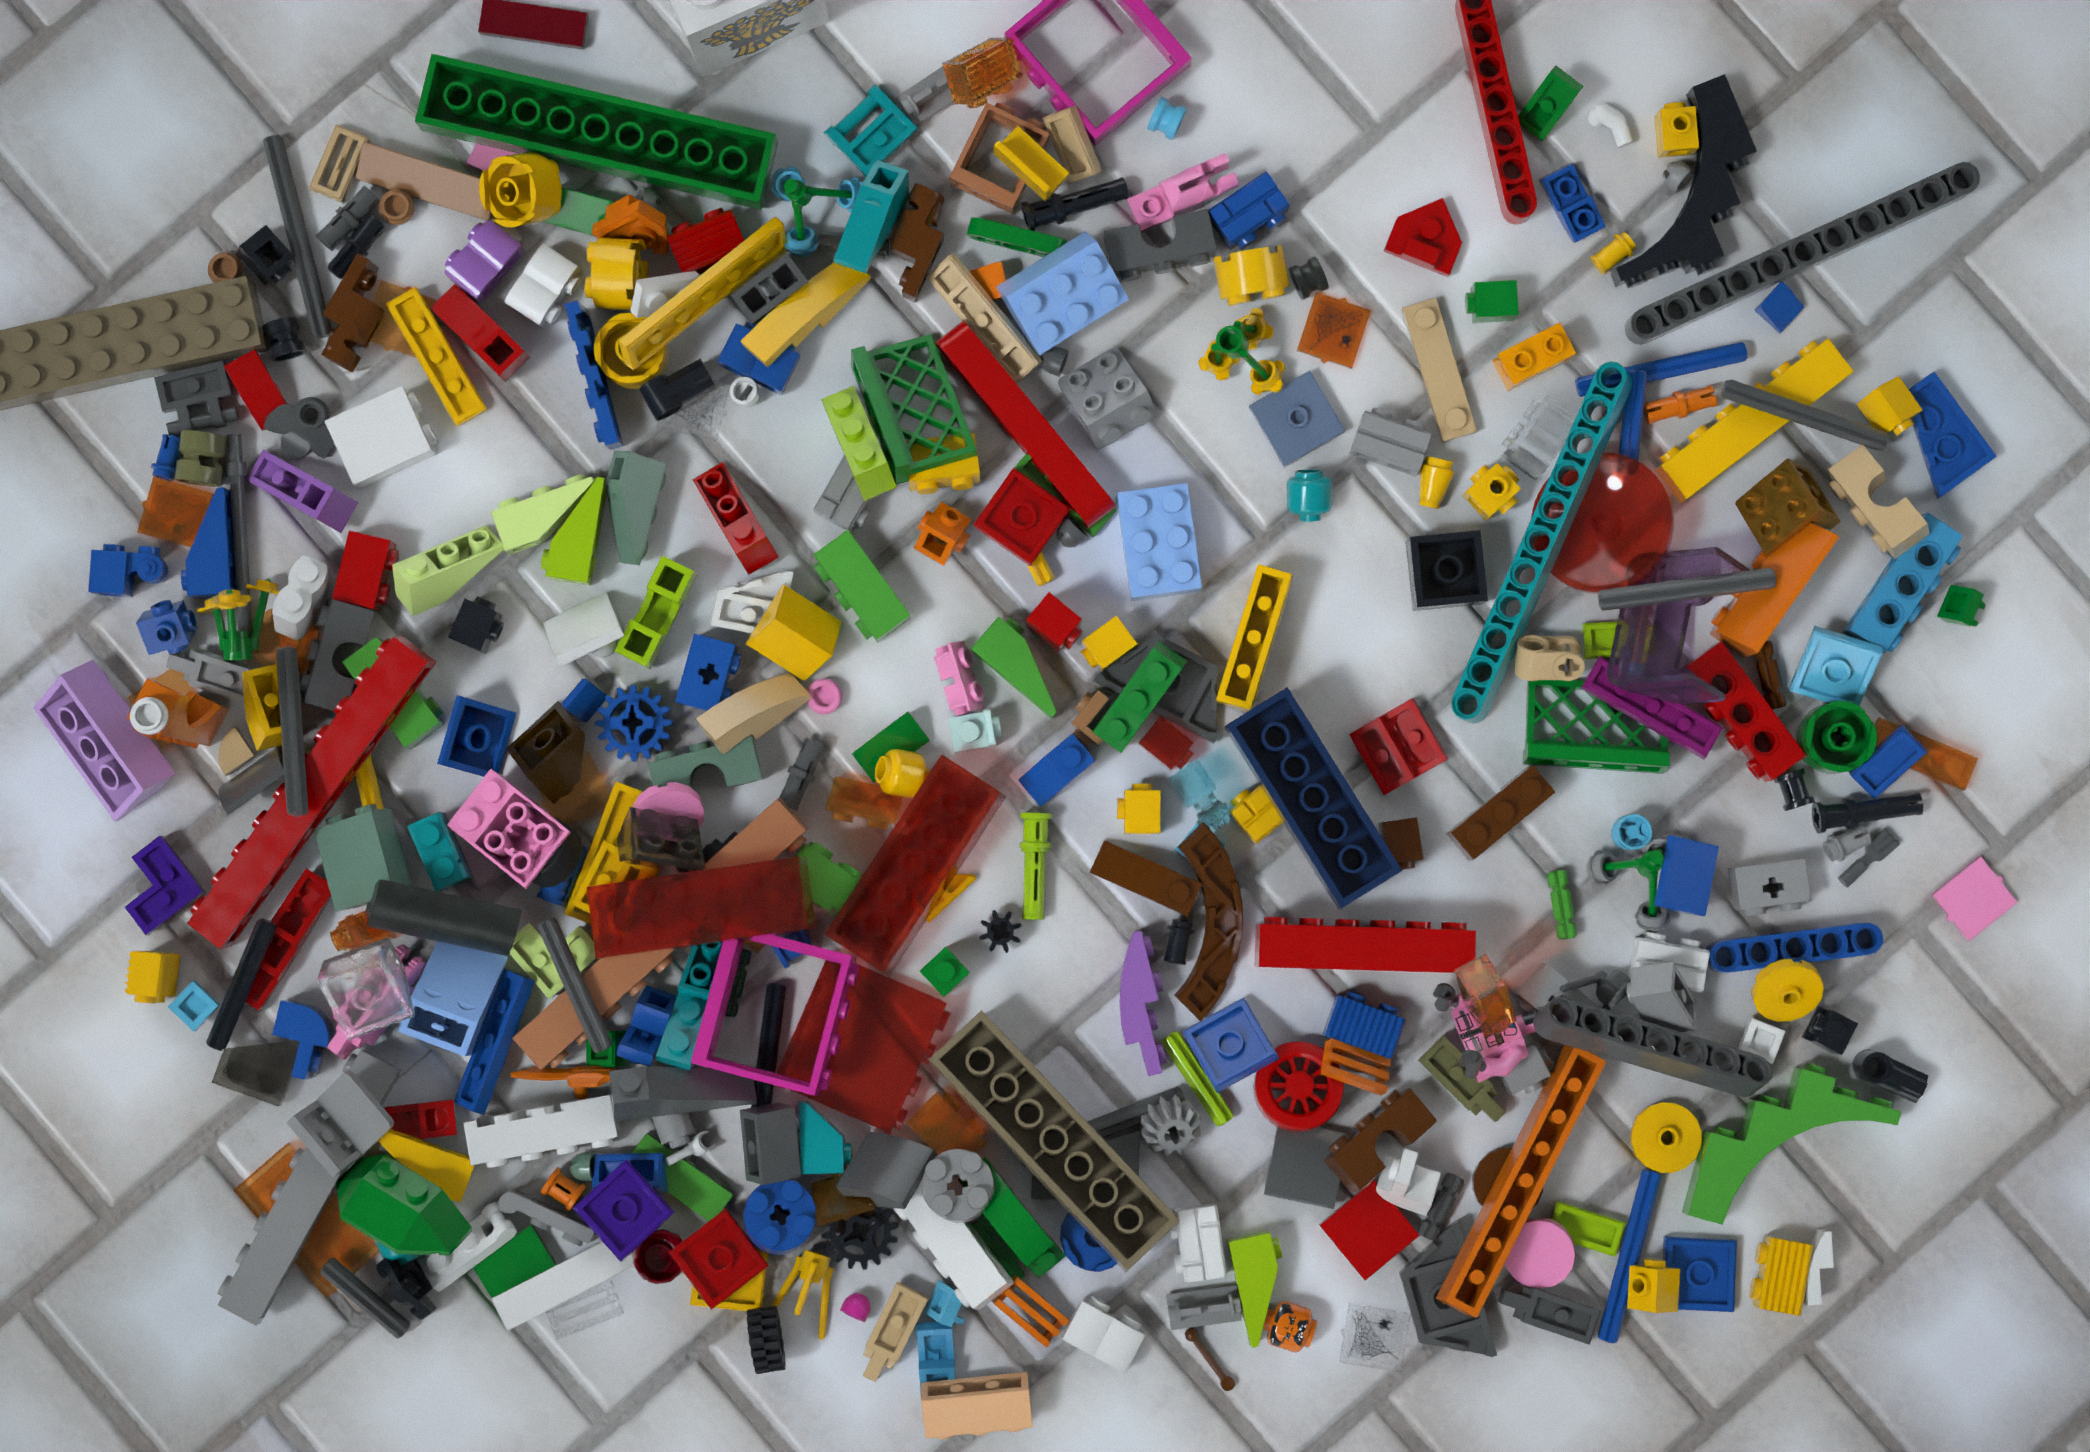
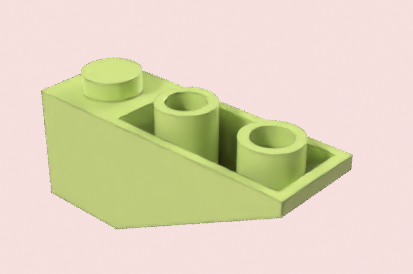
M580 474L566 479V485L553 490L552 486H545L532 491L533 497L519 501L518 497H514L498 503L499 509L493 510L491 513L504 551L511 555L543 544L567 519L595 479L592 476L586 478L585 474Z
M485 525L392 565L396 596L412 616L443 604L503 551V545Z

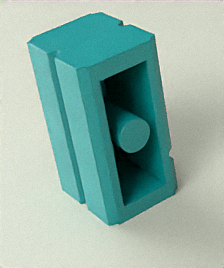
M437 812L407 826L431 883L437 892H443L474 878L454 831H450V827L447 826L449 823L447 815L442 812Z

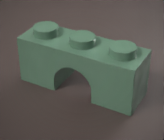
M752 737L745 738L724 755L716 746L711 747L710 741L689 746V753L676 756L675 750L656 754L654 755L656 761L648 763L653 786L658 784V788L667 786L669 782H677L688 785L693 789L694 774L705 765L718 766L724 774L728 788L764 780L754 738Z

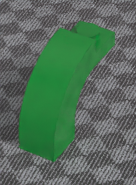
M985 1157L982 1160L989 1166L993 1174L995 1190L992 1200L984 1209L983 1215L1017 1257L1039 1279L1066 1255L1023 1205L1003 1176ZM958 1179L963 1188L968 1186V1181Z

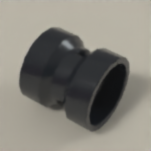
M296 317L279 318L262 326L265 338L269 339L272 345L269 349L272 361L290 360L305 354L304 342L297 337L299 325Z

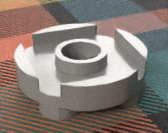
M963 1149L948 1150L939 1154L935 1159L930 1160L925 1167V1173L922 1178L924 1200L928 1207L937 1216L944 1218V1220L952 1223H964L974 1220L984 1212V1209L988 1206L994 1195L995 1183L993 1174L989 1166L977 1153ZM960 1177L962 1181H968V1186L962 1189L963 1194L956 1195L954 1190H948V1185L953 1183V1178Z

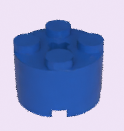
M793 1180L759 1185L749 1196L743 1213V1227L747 1237L757 1248L774 1255L789 1254L802 1247L811 1235L816 1222V1207L811 1195L803 1186ZM775 1209H779L781 1213L787 1212L788 1216L784 1221V1225H780L777 1220L771 1221L770 1218L774 1215Z

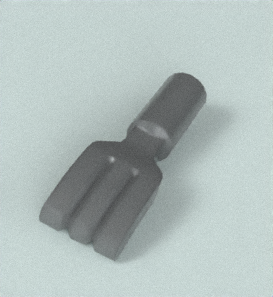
M1886 828L1871 840L1872 843L1865 847V855L1860 860L1857 859L1838 877V880L1845 887L1848 888L1873 861H1882L1900 845L1899 841L1894 839V836L1889 834L1890 832Z

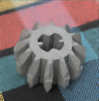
M1174 1095L1170 1101H1166L1160 1096V1104L1157 1106L1148 1104V1114L1141 1115L1142 1137L1154 1153L1162 1151V1154L1168 1157L1172 1151L1176 1150L1182 1156V1148L1185 1146L1194 1148L1195 1142L1193 1139L1201 1137L1200 1115L1188 1099L1181 1101L1179 1097Z

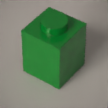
M1517 280L1474 282L1470 292L1465 293L1466 314H1472V323L1514 321L1519 315Z
M944 947L920 970L922 975L943 997L970 973L947 947Z

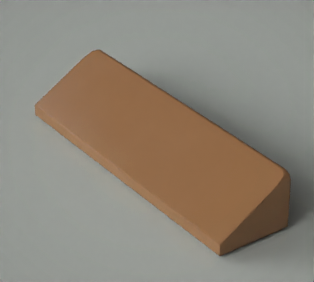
M363 142L356 180L388 190H403L413 198L487 221L491 219L492 213L490 210L486 211L480 200V178Z

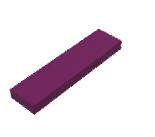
M1600 656L1581 689L1703 760L1709 754L1723 727Z

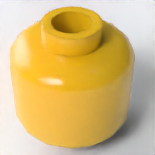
M892 749L885 756L879 758L875 768V780L886 794L912 798L916 797L922 788L927 787L930 781V769L926 767L925 759L921 754Z

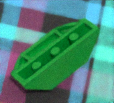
M386 1154L360 1158L336 1182L340 1219L396 1254L427 1255L439 1253V1255L450 1256L472 1232V1226L442 1188Z

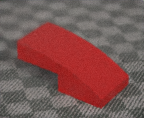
M254 349L224 365V368L258 426L264 431L266 430L264 423L268 415L278 406L288 403L279 386L272 379L258 351Z
M453 1099L383 1107L394 1121L392 1130L419 1139L457 1135Z

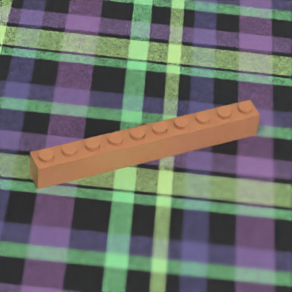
M781 798L776 799L582 975L600 1017L602 1016L605 1021L612 1017L622 1007L618 1001L625 994L629 993L634 997L648 984L644 979L646 975L653 969L658 973L664 970L675 960L671 953L681 945L686 950L701 936L697 931L698 928L706 921L711 926L728 912L723 906L734 897L739 902L754 888L749 883L759 873L764 878L780 865L776 858L787 849L792 854L806 841L802 834L808 828ZM565 990L512 1039L536 1066L542 1070L548 1064L554 1069L569 1055L565 1049L575 1040L579 1045L587 1039V1036Z

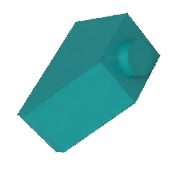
M800 1101L801 1174L844 1173L845 1165L850 1164L852 1160L851 1143H845L844 1134L809 1101Z

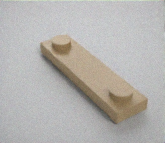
M955 253L947 256L926 277L957 316L971 328L1016 384L1020 383L1043 362Z
M1437 298L1403 307L1401 310L1441 442L1444 443L1476 433L1475 423Z

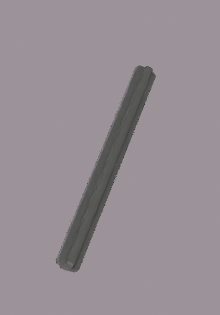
M280 135L268 136L263 139V144L290 250L295 256L293 261L311 332L316 339L326 338L330 335L332 328L330 320L322 315L326 305L284 141Z

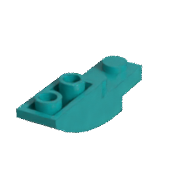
M703 925L698 930L701 936L693 943L678 985V995L656 1053L657 1062L691 1071L693 1065L691 1059L725 936V931Z

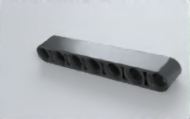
M1559 996L1553 998L1535 1014L1533 1019L1536 1032L1545 1039L1739 1097L1751 1096L1769 1083L1773 1075L1770 1063L1760 1055Z

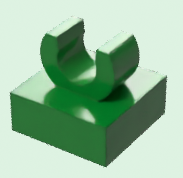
M1950 585L1937 617L1948 623L1976 627L1979 623L1974 620L1977 610H1984L1986 607L1982 601L1984 594L1976 589Z

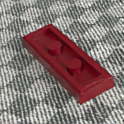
M483 0L478 32L480 35L583 50L589 15L586 12L504 0Z

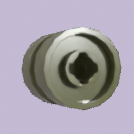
M182 430L178 450L183 454V458L177 460L174 480L193 485L221 487L223 466L219 464V459L225 457L227 437L202 431ZM199 458L203 459V463L201 465Z

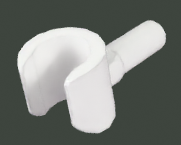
M705 1130L690 1138L691 1142L687 1146L665 1158L666 1163L670 1166L693 1154L701 1156L712 1151L716 1144L705 1147L701 1142V1137L709 1133V1131Z

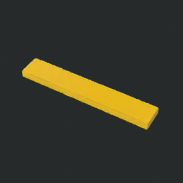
M774 216L622 337L618 342L625 364L632 370L638 368L786 249L785 244L787 243L783 222Z

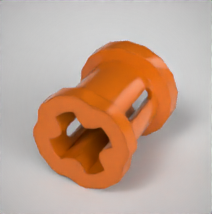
M556 1167L541 1189L540 1194L543 1196L548 1194L563 1204L565 1211L570 1213L582 1197L587 1185L584 1183L578 1185L563 1175L561 1168ZM557 1185L567 1190L571 1194H567L566 1192L558 1188Z

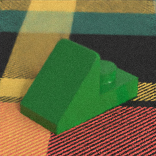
M1555 65L1518 115L1520 125L1543 141L1584 86Z

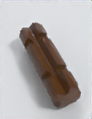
M1767 640L1760 651L1754 654L1755 659L1758 658L1759 663L1756 665L1762 690L1766 691L1767 694L1764 698L1772 710L1785 707L1787 701L1785 692H1781L1780 687H1783L1777 659L1773 660V654H1775L1772 641Z

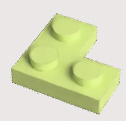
M529 922L516 934L509 954L527 975L535 981L534 983L548 999H552L564 988V985L540 932ZM581 925L565 938L580 972H583L604 953Z

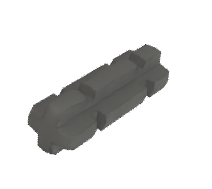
M1448 1172L1441 1183L1443 1188L1442 1190L1438 1189L1428 1211V1217L1426 1220L1423 1219L1418 1229V1233L1431 1241L1436 1240L1441 1230L1439 1228L1440 1224H1444L1456 1201L1455 1194H1459L1464 1185V1180L1453 1173Z

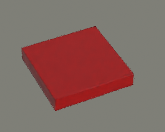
M1013 467L979 515L973 527L1031 567L1071 507Z
M1374 1179L1319 1224L1365 1281L1420 1236L1399 1209L1377 1193V1183Z
M724 1209L668 1252L710 1310L769 1266L727 1209Z

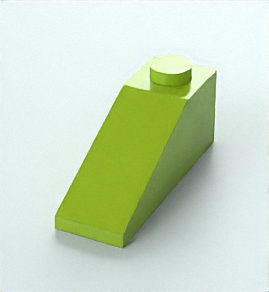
M597 477L551 540L550 549H544L541 570H546L545 576L548 579L591 586L607 494L605 478Z
M1269 1230L1227 1239L1251 1348L1259 1346L1278 1271L1276 1259L1283 1258L1278 1237L1272 1238Z

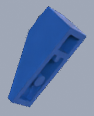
M224 487L216 488L185 560L186 570L181 571L182 589L187 591V596L191 598H212L219 595L220 591L236 590L230 490Z

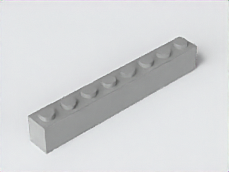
M360 1050L358 1055L352 1053L342 1070L344 1073L352 1071L381 1106H383L402 1072L401 1069L366 1050ZM307 1147L305 1150L299 1148L289 1164V1167L293 1168L287 1182L281 1180L271 1196V1199L275 1200L269 1213L263 1211L253 1228L258 1234L251 1245L245 1243L235 1261L240 1264L233 1277L228 1275L217 1293L222 1296L218 1306L255 1326L264 1319L336 1190V1182L347 1170L346 1168L332 1178Z

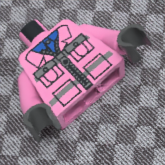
M1447 983L1437 985L1433 992V996L1438 997L1435 1002L1436 1009L1443 1012L1452 1006L1454 1010L1451 1011V1015L1465 1049L1461 1055L1459 1066H1467L1465 1075L1470 1079L1477 1078L1478 1083L1492 1076H1508L1520 1061L1529 1054L1523 1036L1536 1032L1533 1025V1019L1536 1014L1535 1010L1514 1017L1508 1000L1473 998L1456 994L1455 989Z

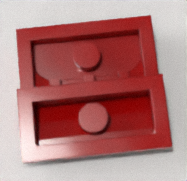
M1414 697L1349 734L1383 795L1390 793L1449 759Z

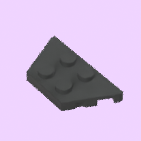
M1154 633L1095 676L1094 683L1120 695L1158 641L1162 642L1188 662L1151 712L1213 744L1217 739L1216 698L1218 665Z
M1453 1222L1436 1240L1432 1241L1399 1271L1419 1343L1443 1346L1454 1350L1494 1357L1497 1356L1484 1306L1478 1317L1475 1318L1467 1316L1436 1299L1465 1241L1460 1222Z

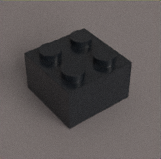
M1481 530L1409 537L1405 541L1413 611L1482 605L1488 601Z

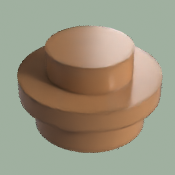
M394 189L382 196L379 202V211L383 219L388 223L402 225L412 218L415 204L407 192Z
M229 252L215 255L208 265V275L214 283L243 277L244 274L242 261L236 255Z

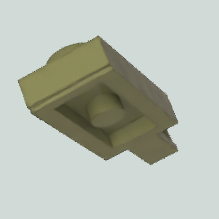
M1442 1035L1418 1061L1468 1111L1477 1115L1482 1110L1494 1122H1497L1506 1112L1493 1100L1498 1094L1493 1088L1494 1085L1488 1079L1478 1083L1477 1078H1468L1465 1075L1467 1066H1459L1462 1053Z

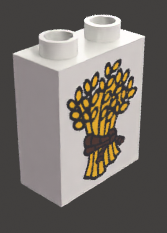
M669 0L673 14L701 77L830 22L825 0Z

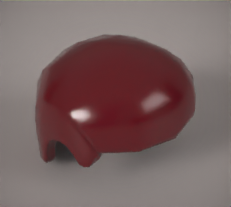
M658 1229L648 1237L632 1254L633 1264L639 1276L653 1284L669 1283L679 1276L682 1271L668 1252L680 1244L682 1238L665 1229Z

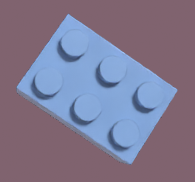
M1086 231L996 287L1026 341L1039 355L1129 300L1098 242Z
M1183 483L1118 492L1116 502L1130 602L1200 592L1202 584L1188 484Z

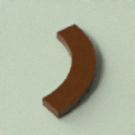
M1201 822L1178 846L1179 850L1193 867L1199 882L1202 883L1201 889L1205 903L1206 922L1203 943L1198 959L1184 984L1174 994L1199 1021H1202L1213 1008L1227 985L1226 981L1231 973L1233 964L1236 963L1243 930V903L1239 882L1236 880L1226 850L1217 836L1204 822Z

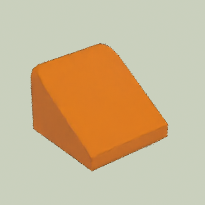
M1001 261L969 271L994 302L1003 300L996 289L998 285L1006 281Z

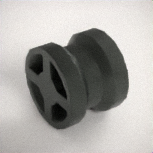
M1315 256L1308 259L1307 263L1303 266L1294 265L1289 267L1291 280L1302 300L1309 298L1313 291H1324L1329 288L1322 266Z

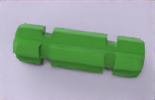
M1566 870L1551 871L1548 873L1547 878L1549 887H1552L1553 892H1550L1554 920H1558V925H1555L1557 937L1561 940L1577 937L1576 922H1572V918L1575 916L1571 892L1566 884H1569L1568 874Z

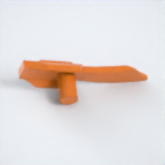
M533 1066L521 1071L512 1072L510 1075L512 1078L527 1080H567L568 1086L574 1087V1097L576 1099H586L589 1096L588 1087H600L609 1082V1071L616 1070V1067L576 1066L569 1067V1069L544 1067L540 1070L537 1066Z

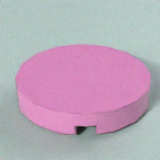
M669 782L667 786L659 788L658 784L651 786L642 792L633 804V823L638 833L648 841L659 844H675L688 839L699 830L704 821V806L699 794L690 786L677 782Z
M1544 1217L1543 1219L1528 1218L1505 1262L1506 1268L1515 1280L1527 1287L1538 1289L1553 1287L1563 1281L1573 1268L1575 1259L1573 1239L1566 1228L1553 1219Z

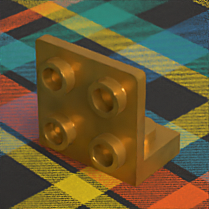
M1789 458L1735 502L1761 549L1768 555L1772 554L1810 522L1813 524L1817 523L1828 530H1831L1841 522L1810 470Z

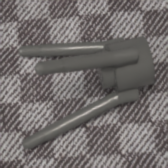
M1600 970L1593 976L1560 986V991L1566 992L1597 983L1596 996L1604 1004L1602 1008L1611 1010L1627 996V984L1631 981L1622 971L1615 970L1607 974L1605 971Z

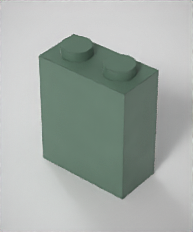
M375 804L354 809L356 816L347 818V814L332 816L325 819L327 825L313 829L335 912L367 905L372 899L375 884L380 879L412 886L391 808L377 810Z

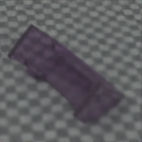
M1718 547L1643 554L1634 559L1630 564L1624 587L1749 571L1750 569ZM1713 597L1620 609L1607 669L1608 680L1622 690L1676 704L1724 701V693L1697 677L1689 669H1679L1691 606L1705 605Z

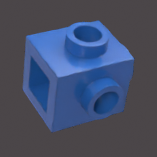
M171 600L160 601L150 607L151 610L142 613L136 625L148 655L166 650L169 654L180 652L189 646L188 644L196 633L197 621L195 615L191 610H187L184 600L172 603Z

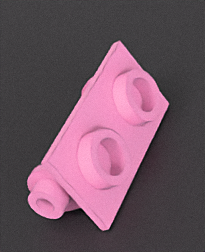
M964 641L948 643L946 646L935 649L937 656L934 657L941 681L953 677L955 683L943 687L950 711H954L955 716H961L969 713V711L984 709L982 701L984 699V692L981 684L975 678L972 669L974 664L973 656L969 648L965 646Z

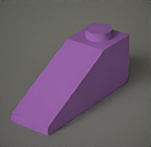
M262 450L246 478V481L342 533L359 503L265 450Z

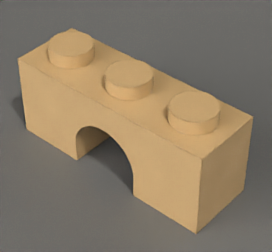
M1863 444L1828 469L1831 482L1828 483L1829 488L1840 501L1846 498L1853 507L1849 510L1852 517L1861 527L1866 524L1874 533L1871 536L1872 541L1883 554L1889 551L1894 559H1896L1930 534L1928 523L1907 497L1889 507L1879 506L1871 500L1874 491L1887 482L1884 469Z

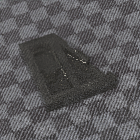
M293 1040L226 1048L223 1050L211 1083L279 1107L283 1103L292 1078L291 1075L300 1041Z

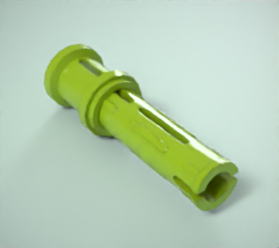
M1020 812V818L1024 820L1023 841L1019 844V848L1024 852L1022 919H1045V852H1049V849H1051V843L1047 841L1048 820L1051 819L1052 813Z

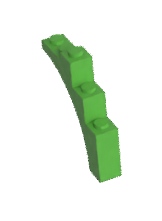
M1806 1063L1805 1069L1794 1067L1784 1107H1781L1782 1100L1761 1095L1760 1101L1749 1099L1738 1140L1735 1139L1737 1133L1735 1131L1717 1126L1714 1133L1704 1130L1701 1148L1696 1157L1682 1213L1723 1225L1732 1199L1746 1176L1769 1152L1789 1138L1814 1127L1840 1121H1876L1898 1125L1901 1111L1891 1109L1892 1102L1871 1096L1870 1103L1857 1099L1858 1092L1837 1086L1834 1093L1833 1089L1836 1078L1826 1076L1827 1068Z

